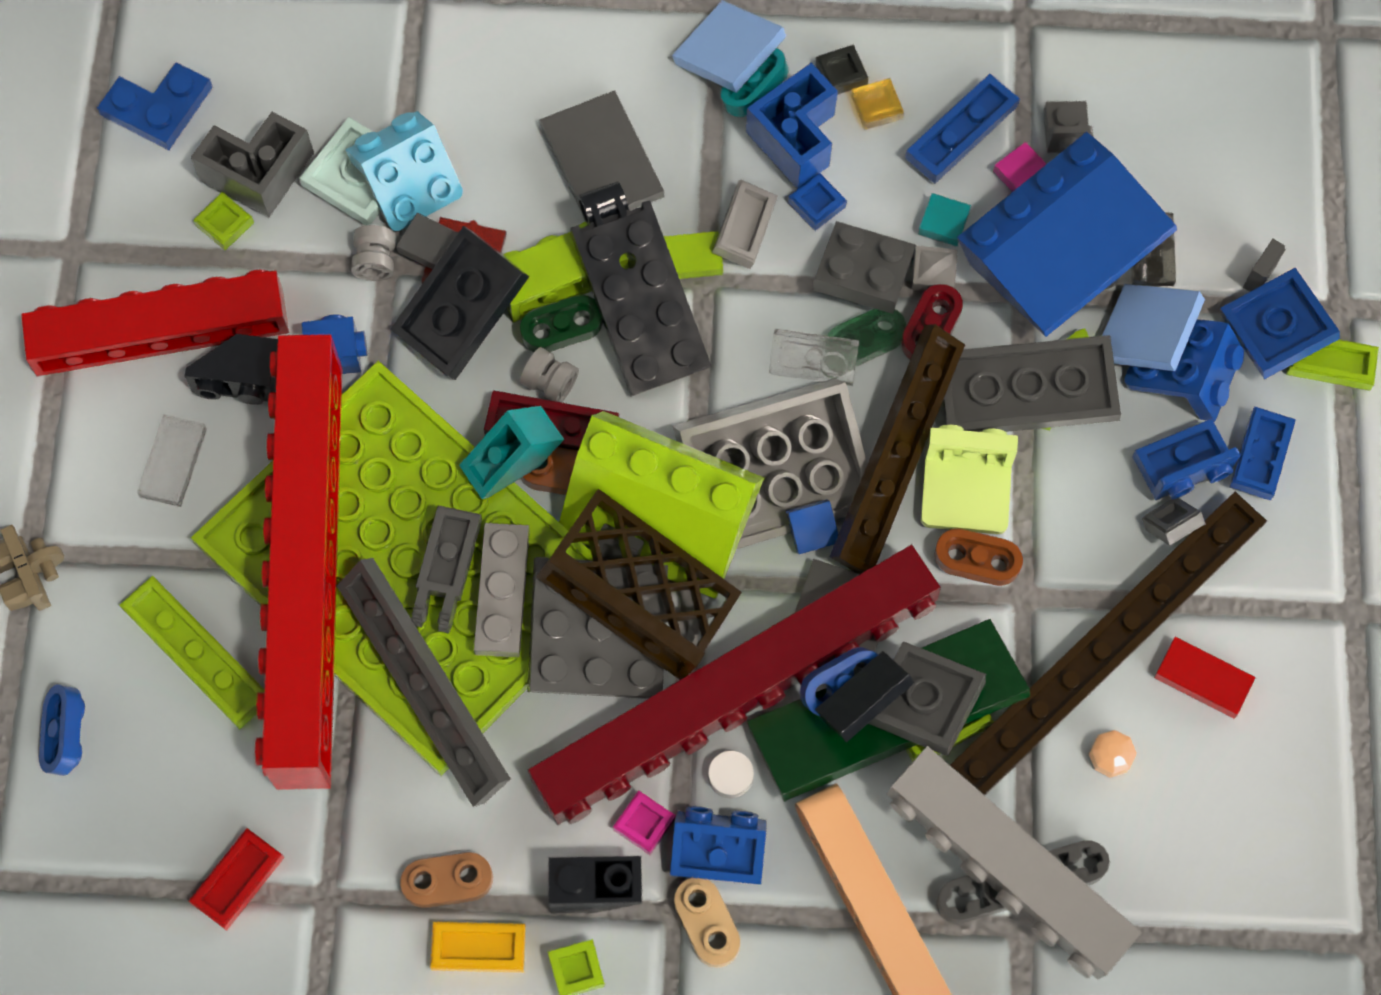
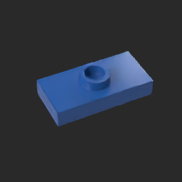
M1254 406L1239 451L1241 456L1236 462L1230 488L1270 501L1272 500L1296 419Z

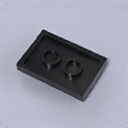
M463 226L394 323L391 330L447 377L456 380L530 276L472 230Z

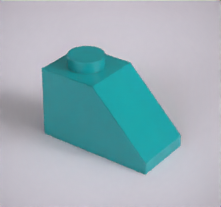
M541 406L508 410L459 466L481 499H487L540 467L562 443L564 438Z

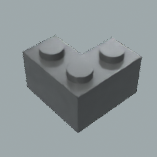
M272 111L250 143L213 125L191 156V160L200 181L270 217L313 156L314 151L307 129Z

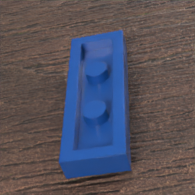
M989 73L906 150L905 159L936 184L1018 107L1020 98Z

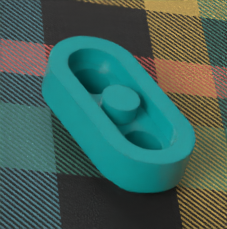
M776 48L737 93L722 87L721 99L726 111L730 115L746 117L749 106L782 84L787 78L789 67L785 55L780 49Z

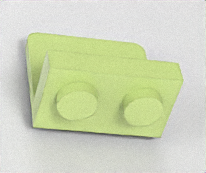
M942 425L938 428H931L925 450L921 523L927 528L964 529L979 533L1003 534L1007 530L1009 523L1011 469L1017 454L1018 436L1007 435V432L1000 429H985L982 432L964 431L962 427L957 425Z

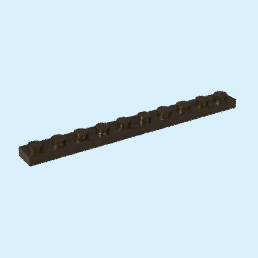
M1235 491L1204 520L1205 525L1193 531L1030 687V697L1014 703L950 766L986 796L1266 524L1267 520Z

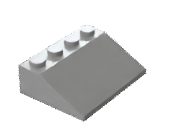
M836 378L672 426L676 441L765 477L737 549L791 533L786 514L787 510L828 499L831 503L835 520L846 517L867 466L847 384Z

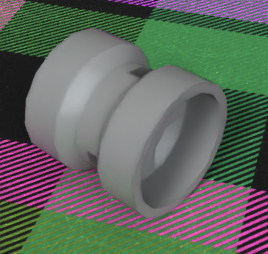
M366 225L357 228L354 231L353 245L357 249V254L352 258V274L360 279L369 281H382L391 278L394 270V261L390 257V253L395 249V232L378 225Z
M540 347L532 354L525 365L520 383L531 390L539 389L543 391L545 398L550 401L563 402L575 384L579 368L567 361L558 362L555 360L553 353Z

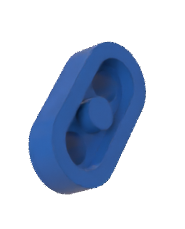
M864 647L854 648L809 673L804 678L800 687V698L803 705L809 711L818 715L815 709L854 676L855 666L860 662H863L866 666L878 654ZM826 684V694L821 698H816L815 692L818 686Z
M57 684L48 691L44 699L39 764L45 773L65 776L81 760L80 730L81 720L85 712V703L77 688Z

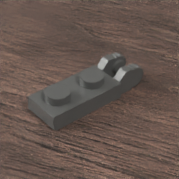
M438 505L416 584L418 593L411 618L415 626L422 627L426 621L430 595L445 598L438 618V631L450 632L456 613L457 601H461L479 534L482 522L481 514Z

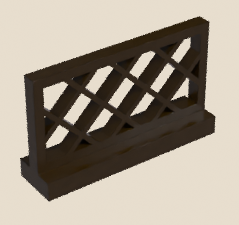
M600 489L592 496L536 576L540 581L679 680L688 676L698 666L705 655L704 651L742 593ZM597 506L613 517L615 529L596 531L592 513ZM585 525L586 532L579 533L582 527ZM640 536L649 543L651 555L632 557L627 537ZM618 538L623 559L603 561L598 540ZM589 541L593 562L580 563L567 554L566 550L571 543ZM677 562L684 567L687 581L668 583L664 563ZM654 564L659 585L639 587L635 566ZM625 567L630 588L617 590L608 583L605 569ZM711 587L723 595L726 599L721 607L705 609L700 588ZM690 590L695 611L676 613L671 592ZM661 593L666 614L654 616L645 610L642 595ZM714 617L711 623L708 624L707 618ZM697 619L701 638L696 645L681 635L678 621Z

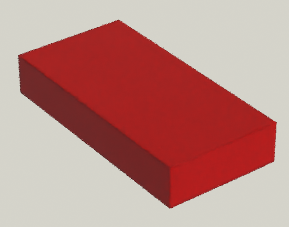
M1176 636L1172 640L1154 676L1155 679L1233 719L1239 714L1256 678Z
M246 828L188 902L227 931L285 857Z

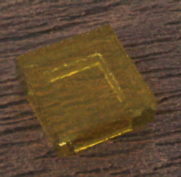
M891 78L852 89L851 97L864 130L903 119L904 111Z

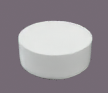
M725 751L718 754L712 760L708 774L709 783L718 795L725 798H737L744 795L750 789L754 770L752 763L744 754L737 751Z

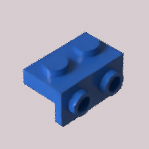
M1210 419L1135 450L1132 457L1156 501L1168 495L1172 500L1185 496L1194 490L1195 484L1207 479L1210 483H1216L1227 478L1234 472L1232 468L1241 454L1237 447L1228 449L1214 421Z

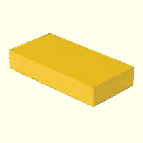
M433 922L430 968L432 971L524 973L526 925L512 923Z

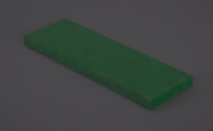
M991 619L921 647L924 650L986 674V683L965 724L1030 697V688ZM827 688L815 692L816 698L823 697L826 694ZM801 699L747 721L748 729L783 802L918 745L870 724H867L846 743L820 716L809 711L803 705Z

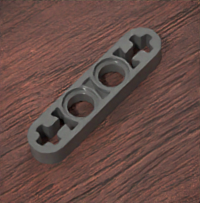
M1091 840L1077 842L1049 851L1061 863L1063 862L1060 860V857H1065L1066 866L1078 862L1082 857V852H1086L1089 858L1096 857L1099 863L1093 868V874H1089L1087 868L1084 867L1072 870L1088 886L1100 881L1108 871L1110 864L1106 849L1098 842ZM968 875L946 883L940 890L936 901L937 910L941 917L953 924L967 923L1006 911L1007 909L992 897L989 892V884L985 880L980 884L979 889L980 896L987 907L980 908L979 898L969 901L965 905V913H959L956 907L948 908L946 902L952 897V891L957 890L960 897L974 894L977 890L973 883L977 882Z

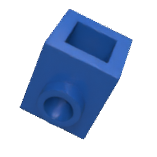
M332 314L323 317L321 320L302 322L303 335H332L343 368V374L362 372L360 357L368 356L365 331H357L353 316L345 317L339 314Z

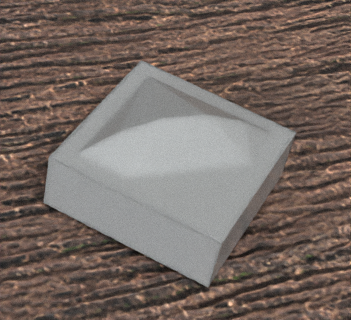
M916 246L912 290L926 291L929 287L936 284H946L955 288L958 250Z

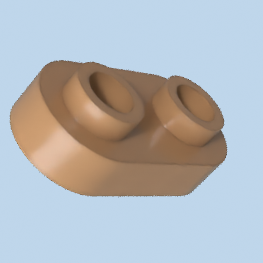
M461 853L414 861L403 871L400 883L404 896L412 905L420 908H430L471 902L483 898L492 887L493 872L490 864L483 856L476 853ZM467 868H473L478 872L476 879L469 883L462 881L461 873ZM421 875H429L432 878L431 885L426 889H419L415 886L416 879Z

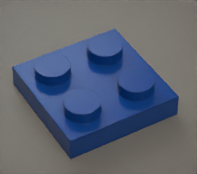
M1296 267L1220 308L1223 319L1226 323H1229L1241 346L1264 380L1340 339L1339 329Z

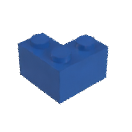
M812 62L747 108L746 133L797 189L830 166L832 142L818 127L835 115L838 91Z

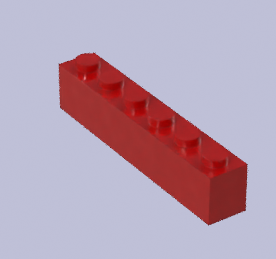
M263 269L249 271L245 276L233 278L211 277L198 284L186 286L182 284H169L162 287L161 290L151 292L128 291L115 298L103 300L86 298L74 305L62 307L45 305L36 308L33 312L21 313L26 361L36 376L218 346L236 334L270 337L289 333L283 287L277 271Z

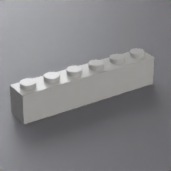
M928 746L888 791L887 795L892 799L891 807L902 818L909 822L913 819L918 821L928 830L925 836L936 848L944 853L951 850L963 861L960 867L970 878L979 884H982L985 880L998 892L996 899L1004 908L1014 915H1018L1019 912L1025 915L1034 923L1031 927L1032 931L1049 946L1053 947L1055 943L1058 944L1070 955L1067 959L1068 963L1084 977L1090 978L1093 975L1098 980L1106 976L1142 933Z

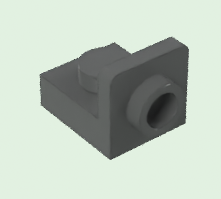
M1046 101L1044 106V123L1047 153L1060 154L1086 132L1093 136V126L1088 125L1087 101Z

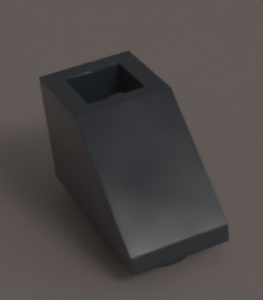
M236 334L188 366L184 376L192 392H195L202 398L216 400L220 399L221 396L236 397L241 402L260 405L263 401H268L270 392H276V378H272L270 373L271 351H278V339Z
M641 856L548 858V904L551 914L598 913L642 904Z

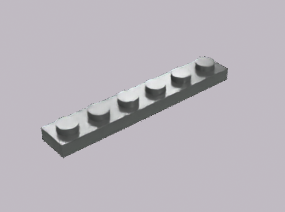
M373 558L360 560L337 585L338 589L472 806L476 807L485 804L511 778Z

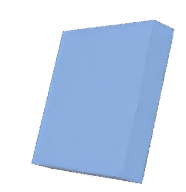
M722 0L672 56L676 65L737 93L786 38V34L782 26Z
M1124 284L1102 335H1110L1114 364L1176 371L1205 301L1201 292Z

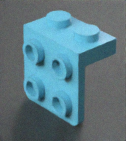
M418 111L397 116L391 122L392 125L379 132H369L360 136L354 145L345 149L351 163L366 177L388 226L394 231H400L408 227L417 213L426 217L456 201L463 194L462 186L435 125Z

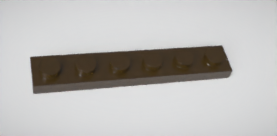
M936 324L924 325L829 556L859 574L874 567L878 562L928 439L930 429L934 424L965 347L964 343Z

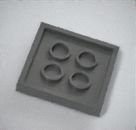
M536 557L533 567L527 692L649 699L663 690L664 669L536 578L549 559L546 557ZM577 560L580 563L593 562L592 560ZM653 564L635 566L639 587L659 585ZM664 565L666 575H668V565ZM625 567L605 569L609 584L617 590L630 588ZM661 593L642 595L645 610L654 616L666 614Z

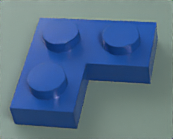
M175 62L154 93L119 76L97 109L100 116L170 150L213 86L209 78Z

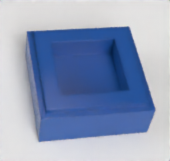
M819 172L792 193L788 198V203L816 231L846 208L847 200Z
M828 499L786 511L795 549L798 554L835 544L838 530L831 503Z

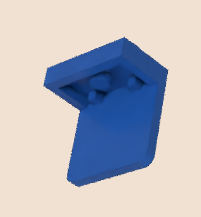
M1197 319L1176 371L1129 366L1124 382L1130 390L1186 397L1200 420L1207 421L1212 419L1215 422L1221 407L1228 401L1229 387L1234 374L1243 364L1244 349L1229 323Z

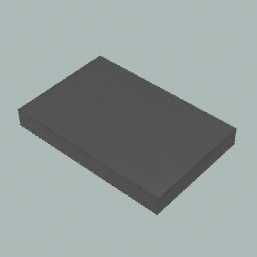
M615 90L540 119L541 129L578 206V195L617 181L624 191L629 211L641 207L642 202L648 200L653 202L664 198V189Z

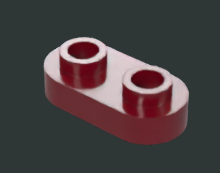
M936 284L929 287L923 293L902 337V350L909 360L912 357L916 347L915 343L919 340L924 325L936 324L950 335L952 334L963 308L962 297L955 288L946 284ZM942 306L947 310V313L937 314L933 308Z

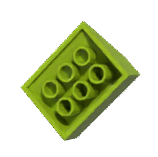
M602 411L591 416L576 456L559 523L569 531L592 496L600 489L725 579L765 477ZM597 506L592 513L596 531H600L605 523L615 527L613 517ZM585 525L582 527L579 533L586 532ZM634 536L644 541L640 557L650 556L649 543L640 536ZM589 541L582 542L586 545H589ZM677 562L664 563V565H668L667 579L676 583L687 581L684 567ZM700 588V593L714 599L718 597L719 593L713 588Z

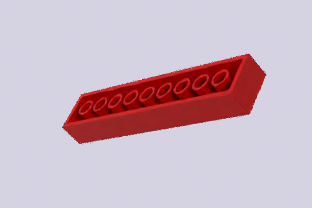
M331 334L278 335V351H271L270 373L272 378H276V392L269 393L268 411L270 419H275V431L267 435L268 460H273V475H266L265 496L267 502H272L271 518H264L263 524L265 545H270V560H264L262 563V584L264 588H269L268 604H261L260 626L262 631H267L266 648H260L258 654L259 674L265 675V692H258L257 718L258 720H264L263 737H257L255 741L256 765H262L263 775L269 778L276 790L331 789L343 368Z

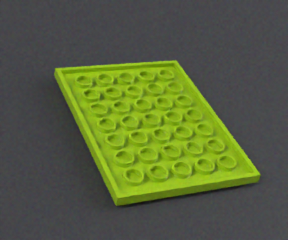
M377 361L342 394L337 585L360 560L373 558L406 612L412 618L418 593L416 584L438 505L481 514L482 522L462 598L461 601H457L456 613L450 632L438 631V618L445 598L430 595L426 621L422 627L416 626L479 729L484 733L528 689L534 559L536 557L550 558L568 530L515 482L491 497L481 499L459 466L475 446L380 361ZM273 460L191 537L193 543L260 606L261 604H268L269 588H264L262 584V563L264 560H270V545H265L263 524L264 518H271L272 502L266 501L265 479L266 475H273ZM485 523L529 525L530 535L520 657L475 655L474 652ZM582 542L571 543L566 550V553L576 560L593 561L591 550ZM337 587L334 676L442 776L449 767Z

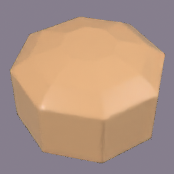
M1116 730L1098 735L1089 752L1094 769L1110 778L1127 773L1137 754L1131 738Z

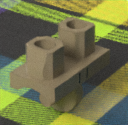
M13 524L1 529L0 531L4 539L0 540V574L16 567L19 577L0 585V594L5 605L10 611L24 608L31 604H34L39 611L52 606L38 573L43 572L47 582L56 580L59 575L55 567L64 560L62 549L58 546L46 547L43 538H37L30 543L34 551L30 554L24 538L18 536Z

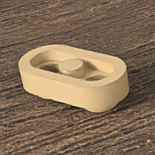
M689 878L680 884L675 893L674 905L697 957L701 962L710 967L720 968L729 965L739 953L740 936L717 887L708 879ZM696 892L702 893L706 897V903L702 907H694L689 903L690 895ZM714 934H720L726 939V945L721 949H714L708 943L709 938Z

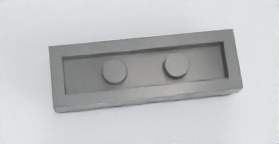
M485 523L474 644L475 655L520 657L530 535L529 525Z

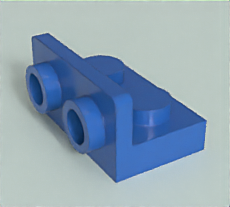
M700 806L687 807L686 812L677 811L670 876L761 885L767 821L758 819V814L749 811H733L731 816L714 815L712 809Z

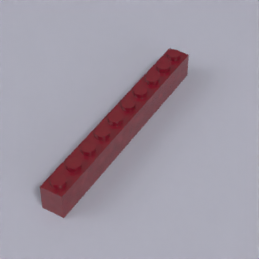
M911 544L529 768L530 779L557 825L566 820L568 824L576 823L592 812L591 805L605 797L608 801L619 798L631 789L630 782L645 774L647 778H651L664 771L670 765L669 759L684 751L686 755H690L698 751L709 742L707 737L723 728L724 732H729L737 728L747 720L746 714L760 705L763 709L774 706L786 696L784 691L798 683L801 686L804 678L812 671L849 650L860 647L859 645L873 637L877 642L889 638L899 629L897 624L911 616L914 620L926 616L936 608L935 602L938 601L941 587Z

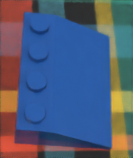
M1086 132L967 228L957 239L970 266L1047 337L1178 229L1176 224L1117 157L1091 134Z

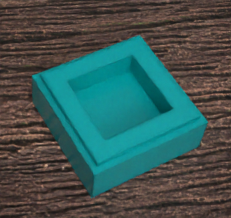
M932 193L918 235L958 247L959 241L957 237L963 233L971 205Z

